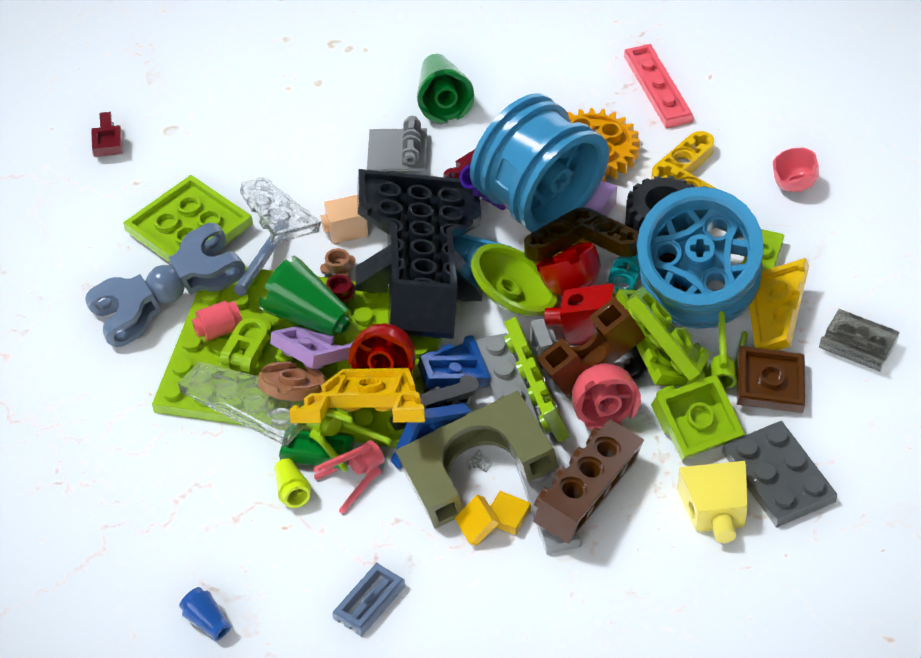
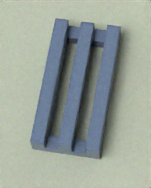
M376 562L333 610V619L338 623L340 621L344 622V626L348 629L354 628L356 634L362 637L405 588V579ZM379 576H383L382 580L374 587L373 590L371 589L367 593V595L363 598V601L352 612V614H348L349 610L364 595V593L379 578Z

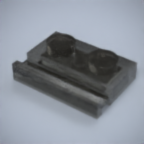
M838 309L827 327L825 335L820 339L819 348L881 372L884 362L887 361L898 341L900 332Z

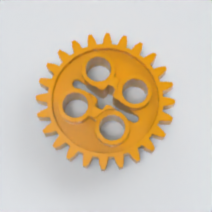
M590 108L589 113H584L582 109H578V115L567 112L571 123L580 122L586 124L594 132L597 130V133L607 141L609 161L602 181L606 182V176L609 175L617 179L618 172L627 174V167H634L635 160L639 158V132L634 131L633 123L626 124V117L616 119L617 112H613L608 116L605 109H602L600 113H595L593 108Z

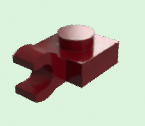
M111 111L100 112V127L91 128L93 156L123 154L121 126H114Z

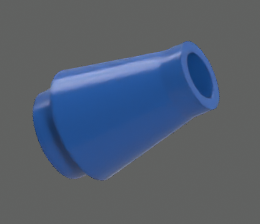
M196 587L189 591L180 601L179 608L182 610V617L209 634L215 641L220 640L230 631L231 624L225 619L210 591H204L201 587Z

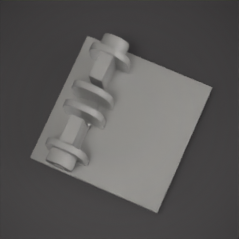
M411 115L404 120L402 129H369L367 170L426 171L427 128H421L420 120L416 116Z

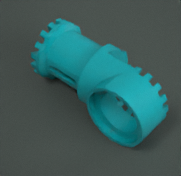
M638 255L633 257L619 256L616 258L608 275V284L624 282L629 285V287L625 288L626 290H635L640 272ZM615 287V292L617 294V292L619 291V287Z

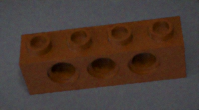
M611 419L601 429L595 427L586 441L587 446L584 449L578 447L569 461L570 466L567 469L561 467L552 481L553 486L550 489L544 487L537 496L534 506L538 507L533 522L569 544L636 462L644 439Z

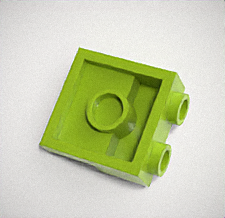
M704 374L698 375L691 381L688 380L685 386L677 389L674 385L665 387L656 393L657 396L651 403L664 435L669 433L681 461L723 446V444L745 435L717 374L705 378Z

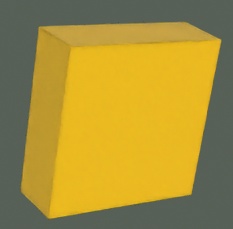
M499 491L490 505L500 522L495 528L515 536L531 511L530 502L503 491Z
M476 495L454 518L469 544L478 546L500 523L485 497Z

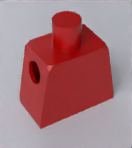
M614 284L565 290L561 307L545 308L544 322L546 327H563L567 343L571 345H584L590 340L594 332V325L589 316L614 297L617 299Z

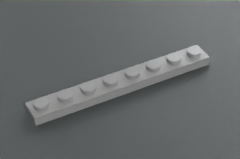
M507 333L476 339L478 348L491 376L489 388L494 402L500 397L507 396L518 390L539 424L525 382L516 367L515 362L517 360L515 354H511L505 342L504 336ZM515 462L527 500L531 503L533 517H535L538 507L534 506V502L544 487L550 489L553 486L552 481L557 473L556 469L527 482ZM536 524L546 555L580 547L579 533L568 544Z

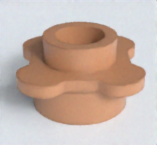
M335 248L326 253L325 263L320 266V271L325 275H345L348 277L349 269L355 265L356 259L354 256L349 255L346 250Z

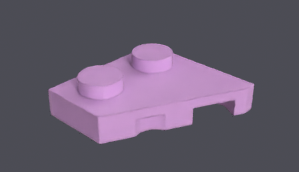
M298 326L271 332L270 344L282 350L283 354L296 358L303 362L304 366L311 369H320L323 365L347 360L352 342L343 346L334 344V336L317 333Z

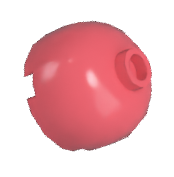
M603 363L586 369L578 376L572 389V402L577 418L583 421L587 428L593 430L595 427L601 429L609 419L621 426L620 421L628 416L632 419L637 414L641 405V394L629 372L617 365Z

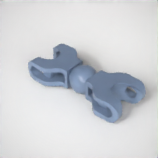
M207 223L186 234L177 253L168 257L172 265L154 267L148 273L145 281L141 274L128 279L112 277L87 292L85 302L93 314L103 317L116 312L104 322L102 328L104 338L109 345L122 347L143 336L153 316L162 311L158 303L169 304L176 302L182 296L185 288L189 295L199 290L209 292L221 291L242 277L245 272V264L237 254L226 252L213 257L225 247L226 243L225 233L218 224Z

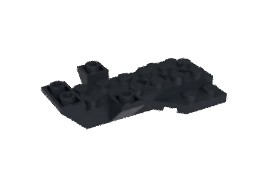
M358 169L357 213L387 233V247L356 266L355 291L387 293L389 284L388 324L399 327L408 336L453 339L457 300L482 302V290L475 281L471 267L454 250L453 240L480 226L482 217L480 197L474 196L473 190L464 188L458 178Z

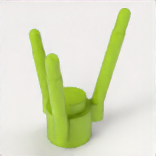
M720 311L718 313L720 355L715 356L710 365L706 362L703 371L708 377L717 374L723 388L729 389L737 383V353L735 362L732 361L731 357L727 356L725 313ZM746 331L741 333L738 348L739 346L746 347L748 336ZM696 342L694 344L698 350L701 348L699 343Z
M330 408L322 423H306L312 429L309 436L317 441L332 459L339 455L324 437L334 436L338 433L341 426L388 445L392 442L390 438L352 422L353 418ZM344 462L338 464L342 471L348 470V466Z

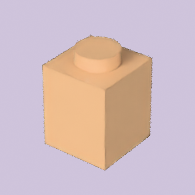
M357 195L324 202L325 214L320 215L323 232L330 233L333 244L368 237L367 220L357 213Z

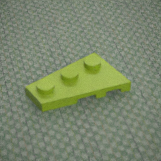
M642 286L626 302L629 306L628 311L636 322L644 324L650 332L649 336L654 345L666 351L671 358L670 362L676 372L680 375H685L691 381L701 373L711 353L704 346L698 350L691 341L692 335L684 327L673 326L670 313Z

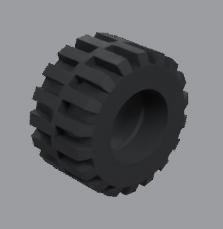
M654 176V179L646 178L642 180V184H635L633 191H629L627 195L625 225L639 232L646 215L657 202L671 193L695 186L693 184H686L684 179H674V176H667V178Z

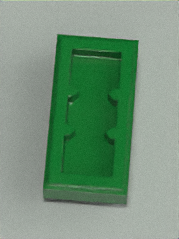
M288 429L279 451L280 460L291 459L294 463L317 466L332 458L317 441L309 436L311 431ZM334 435L324 437L339 456L354 448L352 436ZM336 465V466H334V467H331V468H338V469H340V467H339L338 465Z

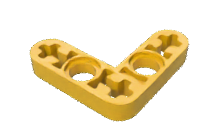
M696 131L690 134L653 166L651 179H654V176H661L662 178L674 176V179H684L686 184H693L695 187L715 188L691 174L712 156L714 150L713 135L705 131ZM686 158L690 162L685 164L678 163L676 159Z

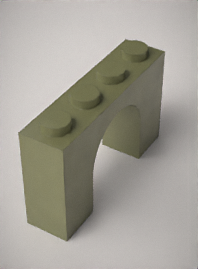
M518 390L507 396L500 397L495 402L479 410L469 412L466 416L448 425L441 426L434 432L395 450L401 467L434 529L454 520L464 508L460 496L449 478L452 464L458 456L470 448L480 445H494L503 448L514 458L527 482L559 468L551 443Z

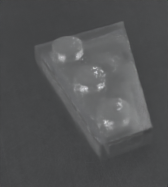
M257 177L241 183L240 194L251 211L258 213L261 227L269 230V239L272 244L319 232L321 221L312 215L308 209L303 208L293 200L289 194L274 185L270 179Z

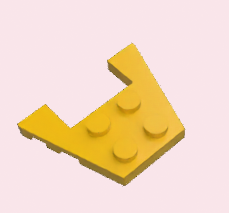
M409 368L342 369L321 385L322 392L310 393L304 398V405L301 408L298 405H294L289 410L291 423H322L329 408H341L342 411L353 412L360 408L372 407L376 411L381 412L392 410L393 423L425 422L424 405L421 404L420 395L416 392L415 383Z

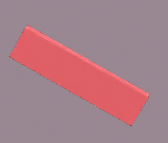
M646 44L625 49L624 58L665 129L691 123L693 121V113L652 45Z

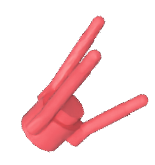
M369 440L354 450L314 467L316 472L314 479L316 480L339 470L338 468L331 467L348 461L347 465H350L356 474H367L339 508L341 514L347 511L374 478L382 474L378 466L384 463V455L379 446L373 441Z

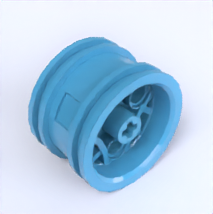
M541 93L528 94L508 105L486 128L472 156L470 179L473 186L493 203L506 204L509 207L511 217L532 233L573 209L585 207L603 179L609 161V148L607 141L588 125L580 122L571 123L567 111L561 105L555 103L549 96Z
M709 187L685 188L671 193L657 202L648 212L640 227L637 240L641 284L670 313L673 323L695 329L718 327V313L720 311L725 313V323H729L741 315L753 302L760 287L764 248L762 231L755 215L745 203L734 195ZM718 228L725 231L726 234L722 237H713L709 232L712 229ZM664 253H672L676 256L675 260L669 263L663 262L659 258ZM731 255L747 257V263L731 265ZM712 281H719L724 287L720 290L712 291L708 289L707 285ZM674 283H676L687 288L688 290L684 292L680 289L673 287Z

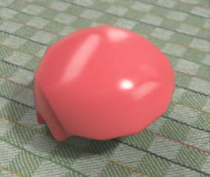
M804 147L782 151L773 160L775 182L782 190L788 192H802L812 187L819 177V164L814 151Z

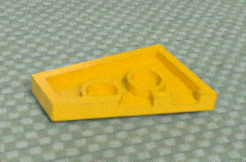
M806 258L762 271L759 290L753 302L749 305L755 348L778 351L791 347L809 270Z

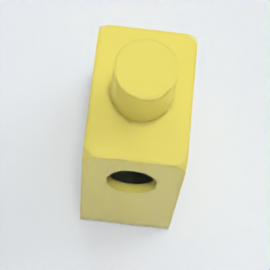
M745 461L679 467L677 490L694 529L699 532L713 531L715 540L719 543L733 541L736 538L735 528H741L745 525L747 514Z

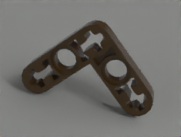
M581 207L569 211L524 238V254L529 260L542 261L583 238L618 256L633 257L638 255L637 240L639 232L593 209Z

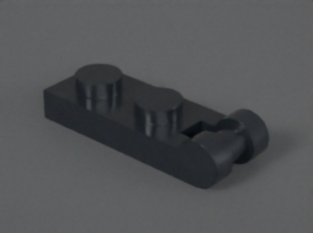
M464 375L457 384L444 388L434 387L428 392L420 394L421 404L424 405V409L465 403L468 407L471 402V396L476 393L479 387V382L471 375ZM393 413L389 419L395 431L404 429L407 422L393 423Z

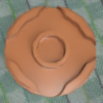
M294 362L268 364L262 368V372H259L258 387L262 392L271 397L288 401H304V398L310 393L322 392L321 385L325 383V376L320 370L311 369L306 366L305 369L297 368V363Z

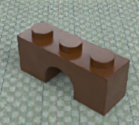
M615 297L589 316L594 325V332L587 343L579 347H570L561 338L536 358L567 398L572 396L574 384L583 371L598 364H613L646 338L630 313Z

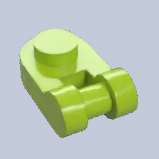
M247 318L240 321L221 351L220 365L230 368L235 365L239 366L242 371L253 373L257 366L258 358L269 339L266 323L259 318ZM239 349L246 350L244 354L238 353Z

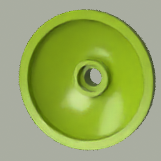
M491 243L481 246L473 255L471 269L477 285L490 300L501 308L522 316L544 315L545 308H553L557 303L558 295L549 291L539 276L536 268L537 261L526 258L524 252L511 246Z

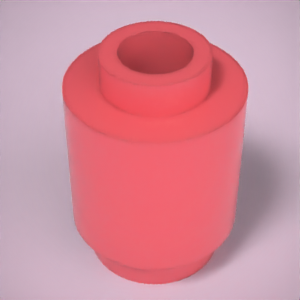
M223 301L196 311V318L192 319V324L198 338L203 336L206 341H210L232 333L238 323L242 321V317L234 301L229 303Z

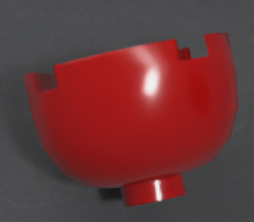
M585 242L565 248L561 254L554 258L552 256L538 261L536 268L545 287L552 293L563 296V292L567 289L592 286L600 275L601 263L595 244Z
M387 323L373 324L363 329L352 342L348 356V364H351L352 369L409 368L411 375L416 360L414 343L408 334L399 327Z

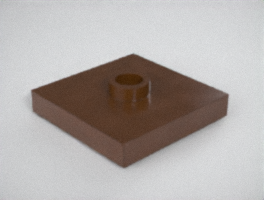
M739 346L737 351L736 405L803 413L805 409L804 354Z

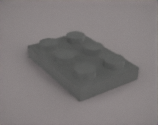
M782 420L723 444L722 453L729 462L745 461L747 488L775 527H779L836 502V491Z

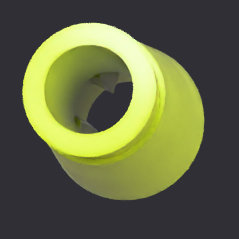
M291 459L279 460L274 466L278 498L290 508L301 507L310 499L311 484Z

